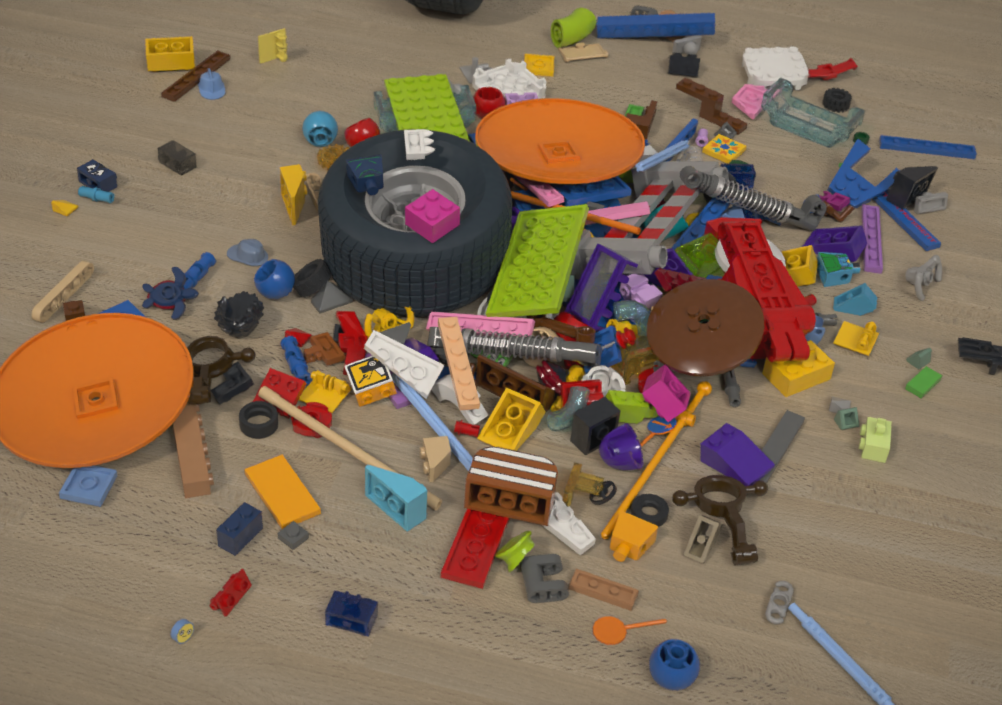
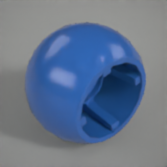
M278 259L265 262L258 269L254 277V283L258 292L272 300L287 296L295 282L292 268L286 262Z
M669 639L661 642L652 651L649 659V670L659 686L667 690L679 691L688 688L695 682L700 671V659L695 649L689 643L679 639Z

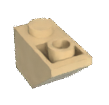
M448 436L423 438V447H420L419 451L420 458L425 461L423 462L424 475L428 474L429 482H434L450 466L451 448Z

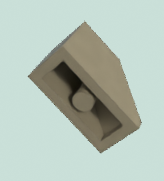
M699 515L683 555L704 564L717 540L723 523L707 516Z

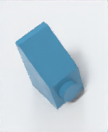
M866 283L834 297L833 309L838 312L861 316L877 308V296Z

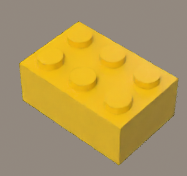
M192 36L145 39L148 71L191 70L195 67Z
M812 340L807 341L810 348V355L807 360L770 362L766 357L762 374L785 397L831 379L835 362Z

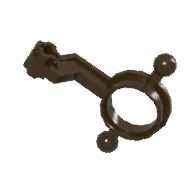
M205 336L193 341L187 347L192 361L197 353L205 349L218 348L225 353L219 360L210 364L201 365L193 363L194 386L191 387L188 399L189 405L211 403L212 378L226 373L234 360H242L246 363L253 362L256 357L255 351L247 347L241 352L234 353L227 345V342L218 336Z
M710 475L696 482L693 493H686L683 490L673 493L672 501L677 506L682 507L688 501H695L702 512L724 518L732 534L733 547L731 550L733 552H731L734 566L758 562L757 548L755 544L748 545L745 523L739 512L747 494H755L760 497L766 495L768 485L764 481L758 480L753 485L744 486L740 481L732 477ZM709 492H725L736 497V499L730 502H717L706 498L704 494Z

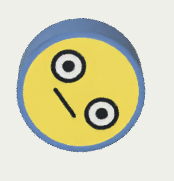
M186 619L176 622L171 630V638L179 644L188 641L194 631L193 623Z

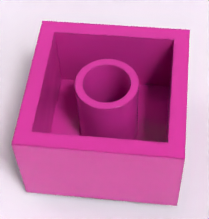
M432 189L405 207V225L431 243H434L460 225V207Z
M663 365L647 377L642 392L646 402L651 403L656 408L657 414L661 418H665L667 422L687 409L690 397L689 390L666 365Z

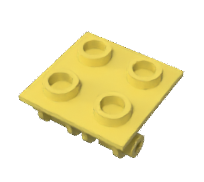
M285 28L258 36L260 64L277 58L281 62L286 61L288 56Z

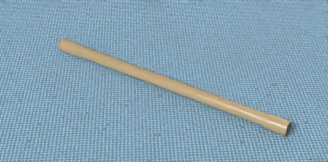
M263 386L259 390L258 396L288 413L366 465L398 473L292 405L270 388ZM427 490V506L436 511L441 506L442 499Z

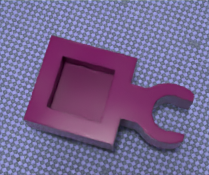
M823 191L824 196L819 195L822 201L825 200L839 212L850 203L849 197L839 193L832 195L828 191Z

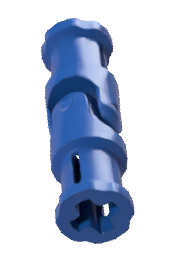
M203 253L199 261H195L188 271L185 272L186 282L183 287L184 289L195 287L198 281L208 273V269L216 264V259L211 253Z
M294 336L285 337L281 340L280 344L282 349L285 350V358L290 371L296 378L304 380L307 383L306 386H308L312 382L311 374L307 371L308 366L303 353L297 346V339Z

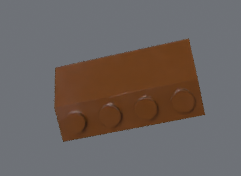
M483 355L477 357L476 381L479 387L499 397L502 396L506 388H509L541 402L545 414L553 405L555 390Z

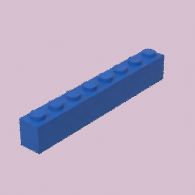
M715 13L597 16V38L715 35Z

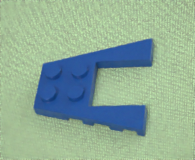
M859 139L856 140L828 187V191L833 195L839 193L849 197L850 203L847 206L851 205L854 209L888 191L894 182L893 177L895 173L900 171L898 168H895L875 187L851 169L871 149Z

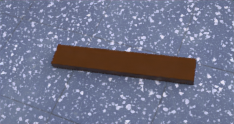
M217 50L162 91L161 97L173 102L177 101L199 84L201 75L206 73L208 68H210L211 72H214L228 62L230 54Z

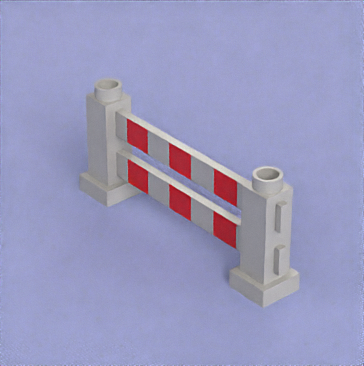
M643 155L639 162L653 155ZM718 161L661 162L639 173L636 171L637 168L635 166L631 168L635 194L638 197L634 203L647 201L650 214L667 193L674 194L638 238H631L634 233L613 227L604 238L591 237L590 230H583L570 275H576V279L581 278L597 243L611 248L638 264L637 268L627 264L623 273L652 274L655 268H664L668 258L667 249L659 244L700 193H705L696 188H688L680 178V171L685 166H692L698 171L711 176L715 174L724 177L726 180L729 179L727 168L719 167ZM649 215L619 219L618 222L640 227ZM608 255L600 273H613L618 260Z

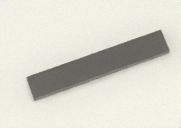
M787 410L762 449V452L775 464V467L760 479L766 484L803 425L805 417Z

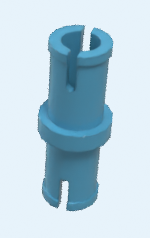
M80 186L78 190L80 197L91 198L96 202L104 201L111 204L115 198L113 192L102 191L97 187L93 189Z

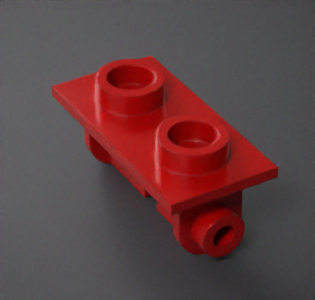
M244 569L232 574L222 587L223 591H219L210 600V608L215 611L221 609L224 617H227L252 586Z

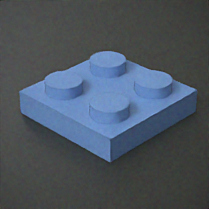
M98 466L73 468L59 492V497L64 500L101 507L118 476L117 470Z

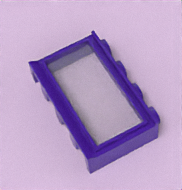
M597 243L565 311L595 330L601 331L605 329L597 324L601 316L607 318L612 316V311L606 308L609 300L618 301L621 298V295L614 291L618 281L624 284L629 282V277L622 274L626 265L637 268L638 264L611 248Z

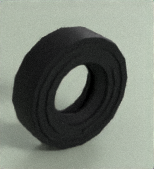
M654 494L637 496L631 507V515L658 527L667 521L669 514L667 502ZM647 506L657 509L658 513L656 515H647L642 511V508Z

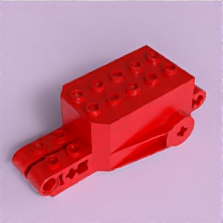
M720 222L717 230L718 237L730 264L721 280L739 285L752 294L758 301L764 316V335L762 341L749 359H766L767 357L770 362L807 360L810 355V348L805 336L807 333L812 332L815 327V312L808 305L782 261L773 256L760 222Z

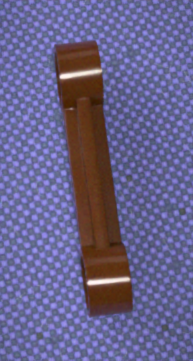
M545 314L526 316V318L535 321L534 328L546 327L554 332L575 338L576 342L595 343L596 330L592 327H575L547 318Z

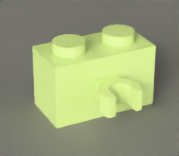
M867 417L866 423L862 424L860 429V435L863 436L859 442V449L862 450L861 458L886 462L890 451L892 421H887L883 418Z

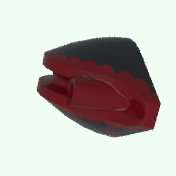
M543 360L542 366L539 364L536 366L538 381L555 390V395L560 396L561 382H566V372L559 365Z

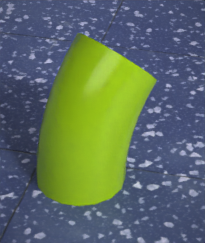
M577 8L569 16L555 19L551 24V39L555 47L561 48L573 45L590 35L597 24L595 15L588 9Z

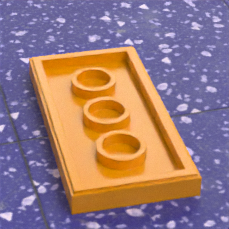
M283 454L244 469L246 477L281 529L293 521L298 524L321 514V508Z

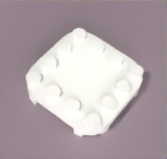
M797 47L746 48L743 54L742 67H745L748 84L764 86V89H766V86L793 85L795 90H801V86L807 85L809 71Z
M506 59L503 66L486 71L480 67L477 68L473 75L472 87L476 91L482 87H494L499 89L504 97L505 93L524 95V93L536 92L538 99L545 98L546 80L544 78L538 79L526 68L527 63L523 60L521 63L511 62V59Z

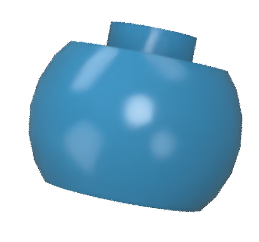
M315 111L305 118L302 131L305 139L310 144L323 147L335 140L338 133V125L330 113Z

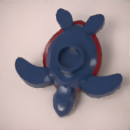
M172 267L175 281H162L154 287L147 283L142 285L144 291L148 293L142 307L148 309L154 305L164 310L174 309L171 318L177 320L186 310L184 301L197 298L199 292L193 288L184 289L183 287L186 282L185 273L178 267Z

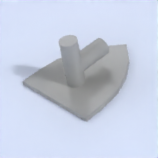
M477 57L472 58V65L459 67L469 84L473 83V75L477 68L480 67L484 71L493 69L489 67L488 63L478 64Z

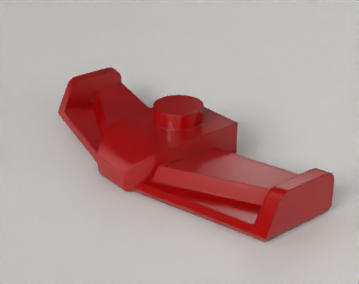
M852 58L834 66L831 63L818 65L817 69H808V78L821 77L823 80L833 79L845 71L856 70L858 66Z
M336 311L335 316L344 332L338 334V344L341 351L347 353L343 375H347L345 365L365 359L366 350L364 346L368 336L365 334L355 311Z

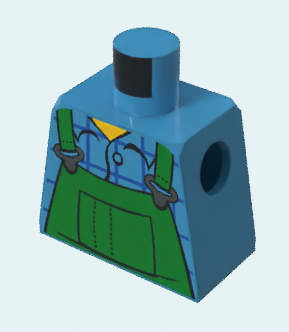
M818 252L817 272L824 287L848 284L851 281L852 274L860 273V264L850 263L846 254Z

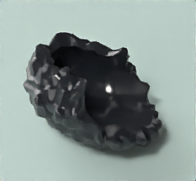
M242 291L241 293H236L234 297H229V299L222 296L221 300L217 302L218 306L214 312V319L218 322V327L226 334H229V336L245 337L254 331L259 324L260 318L264 315L262 313L264 306L262 301H259L258 297H256V293L249 294Z

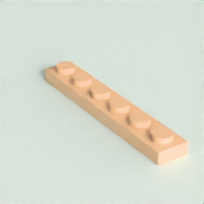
M438 318L437 324L459 411L479 409L480 401L458 318Z

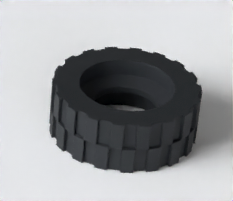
M316 259L311 261L295 274L293 288L301 297L310 296L320 290L330 280L332 272L324 260Z

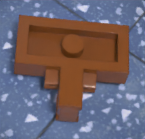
M328 332L311 336L310 343L312 347L304 349L306 363L323 360L328 366L342 362L345 358L344 353Z

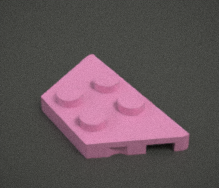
M745 84L733 96L731 103L754 120L778 93L779 88L774 87L773 90L764 89V86Z

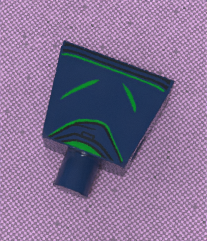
M381 154L346 160L347 176L357 192L367 191L369 195H376L379 189L384 187Z

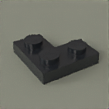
M237 361L223 374L226 381L211 389V393L219 405L231 400L237 394L248 390L249 387L254 385V382Z

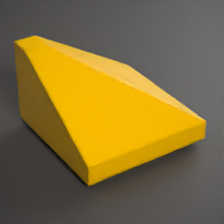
M53 200L51 202L53 211L64 216L70 215L78 208V205L66 200Z

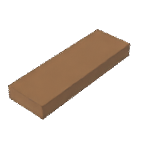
M579 569L575 570L568 588L569 590L632 611L639 593L638 589Z

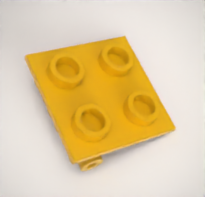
M844 321L833 344L869 356L879 335L876 332L877 326L872 321L868 322L865 328Z
M319 370L313 371L311 373L313 381L302 392L299 401L304 403H322L328 407L330 413H333L352 390V387H349V384L344 380H339L334 376L331 377V375H326Z

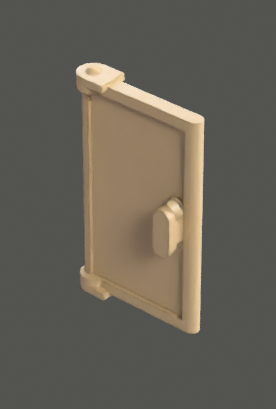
M582 42L576 43V46L558 48L565 62L598 57L608 58V52L599 43L585 45Z

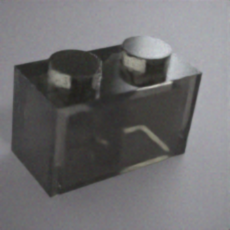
M172 140L157 148L159 162L182 176L197 168L196 154L176 141Z

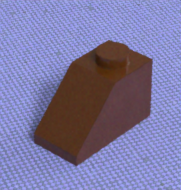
M82 300L63 303L66 321L85 316Z

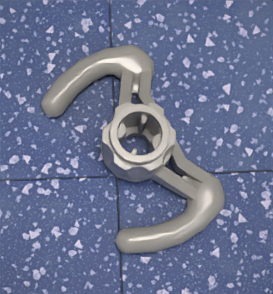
M933 255L931 259L920 267L908 268L906 272V281L914 284L916 295L920 301L925 299L921 285L927 286L933 281L934 275L932 270L934 268L935 280L937 282L942 280V264L938 255Z

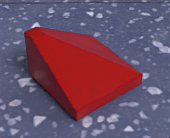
M297 328L285 331V337H296L297 346L302 347L312 336V334Z

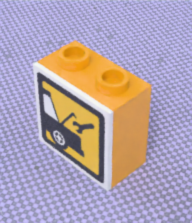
M374 356L345 365L359 407L397 394L389 369Z

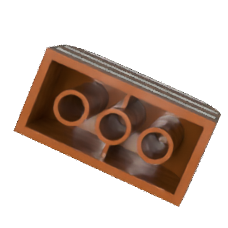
M495 446L485 447L479 450L473 457L466 478L464 508L548 526L555 499L557 467L550 459L543 456Z

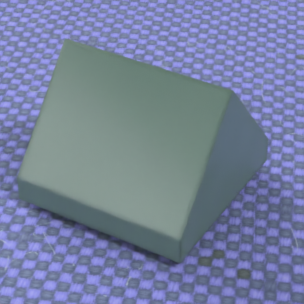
M931 348L919 350L907 357L906 361L919 370L930 363L932 350Z
M857 407L837 411L834 421L840 430L860 427Z

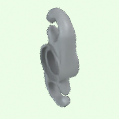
M786 581L776 582L774 592L770 596L765 617L772 624L783 623L785 612L788 610L794 589ZM784 586L788 591H780L778 587ZM780 599L785 602V605H777L774 600ZM777 613L781 618L775 619L771 614Z

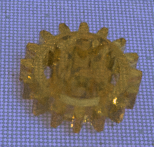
M329 144L328 147L323 146V150L319 149V153H317L318 164L322 168L327 167V170H329L335 160L348 150L349 147L344 148V145L340 146L337 144L334 146Z

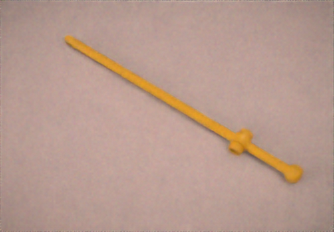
M702 381L698 384V392L687 409L675 417L677 426L668 434L601 532L602 539L609 538L615 528L621 510L627 511L682 428L687 425L693 427L696 415L692 413L703 397L708 396L712 392V386L709 382Z

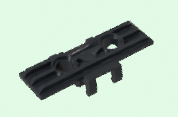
M965 337L958 338L959 357L987 361V367H990L989 374L995 375L998 365L1002 366V346L992 345L991 341Z

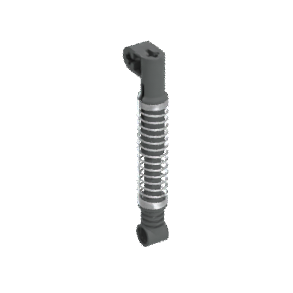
M685 166L680 171V178L688 188L699 189L710 197H716L718 200L721 199V201L732 205L735 204L737 207L739 206L745 210L758 213L764 217L772 218L784 224L788 222L809 231H814L827 209L826 204L817 195L808 196L799 209L788 201H781L780 198L776 199V197L771 195L767 196L766 193L762 194L761 191H753V188L748 189L747 186L744 187L742 184L739 185V183L734 184V181L725 180L724 177L715 174L712 176L696 170L692 166Z
M430 327L427 345L431 348H444L438 327ZM468 328L461 330L467 353L472 352L474 354L477 349V353L481 354L483 349L484 355L489 350L490 356L493 355L495 350V355L498 356L501 351L502 357L505 356L507 351V356L513 355L514 358L518 355L520 358L525 356L526 359L531 357L532 360L535 357L538 360L544 358L545 361L547 358H550L551 362L570 360L589 367L599 366L601 363L602 346L596 343L565 341L563 338H552V336L548 339L546 336L541 338L539 335L536 337L530 335L529 337L527 334L523 336L521 333L518 335L513 333L511 335L509 332L506 334L504 332L498 333L497 331L494 333L492 331L486 332L485 330L481 332L479 329L475 331Z

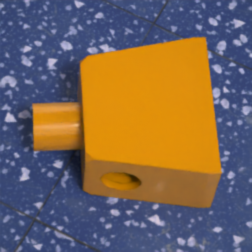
M621 510L611 537L610 549L615 551L613 557L619 562L625 561L626 557L638 560L656 541L658 526Z

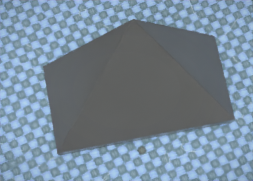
M330 281L311 300L312 305L319 314L353 302V299Z
M408 322L379 333L404 345L411 324Z

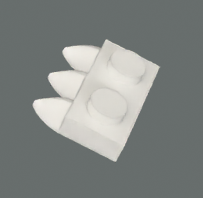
M425 129L404 130L406 160L425 159V156L435 151V148L430 147L434 140L428 138L433 134L432 131Z

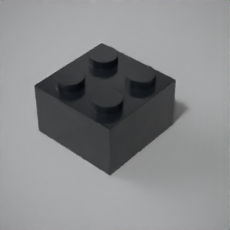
M606 397L593 401L582 409H578L573 415L570 442L585 456L599 449L604 437L618 427L621 411Z

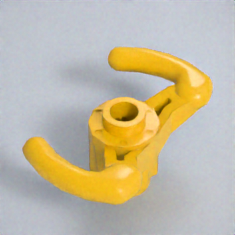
M404 307L408 317L406 321L397 318L395 314L384 308L375 310L373 314H367L364 330L368 339L372 334V321L375 323L373 330L377 332H382L408 322L411 324V329L414 326L415 319L414 312L411 311L412 308Z

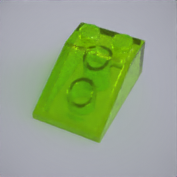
M711 233L679 246L674 250L694 276L706 278L721 268L715 257V248L718 240Z

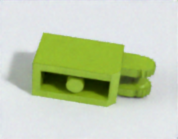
M608 390L605 396L621 411L619 422L638 424L644 418H655L658 416L656 408L651 403L646 402L642 393Z

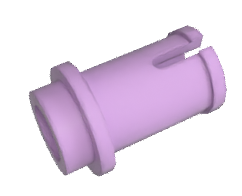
M703 128L698 131L696 144L700 147L708 144V131Z

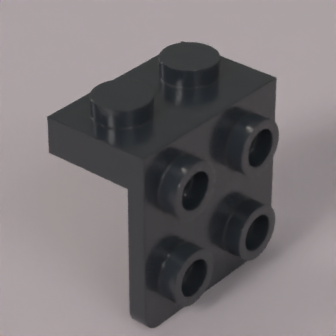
M673 52L672 55H669L668 73L698 77L700 58H697V55L687 54V57H684L682 53Z

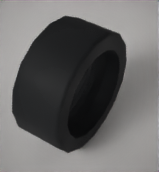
M254 401L243 406L239 413L241 432L254 439H262L274 434L278 428V412L276 408L265 401ZM258 415L270 418L269 421L262 424H253L247 421L251 417Z

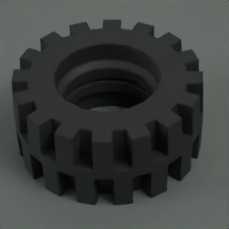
M829 88L824 93L822 105L827 110H832V112L843 113L848 111L852 100L851 93L844 91L845 89Z

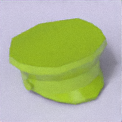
M525 531L511 538L495 554L496 558L506 562L508 572L513 571L525 555L534 547L535 544L531 540V531Z

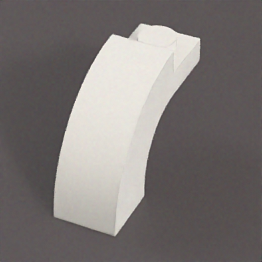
M445 375L436 381L432 391L440 402L446 399L458 407L451 375ZM481 403L479 409L460 410L470 424H477L489 416Z

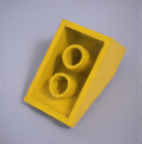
M300 164L280 167L281 196L292 226L296 225L305 203V195H307V187L304 185V181H307L306 171L302 170Z
M812 245L781 251L785 259V267L797 286L815 283L818 260Z
M506 388L477 439L490 446L517 451L536 430L545 414V410L541 402Z

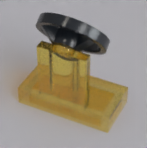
M574 462L563 495V502L567 507H571L576 490L590 493L589 499L594 505H602L614 497L617 491L614 482L604 481L602 477L581 472L582 464ZM612 485L613 489L611 493L606 497V494L608 493V488ZM597 495L598 497H603V499L595 501L593 496Z

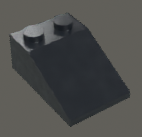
M905 167L897 171L893 177L894 182L887 191L888 196L886 200L902 210L916 201V197L928 191L938 167Z

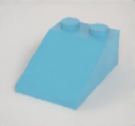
M371 465L365 466V496L407 532L426 519L427 489L423 484H419L415 479Z

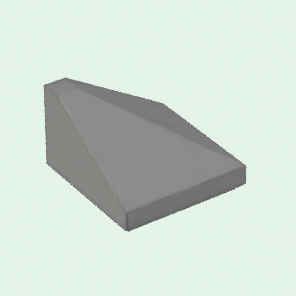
M832 396L829 411L837 413L838 410L850 408L851 401Z

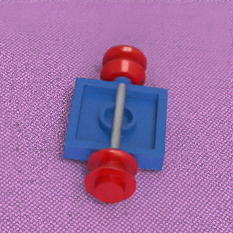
M609 326L596 332L595 343L602 346L600 365L610 367L622 361L620 347L626 349L628 343L632 346L635 344L636 336L633 330L625 327L624 333L616 331L614 326ZM564 360L568 370L572 365H578L582 368L584 366L577 361ZM584 366L585 373L588 374L592 367Z

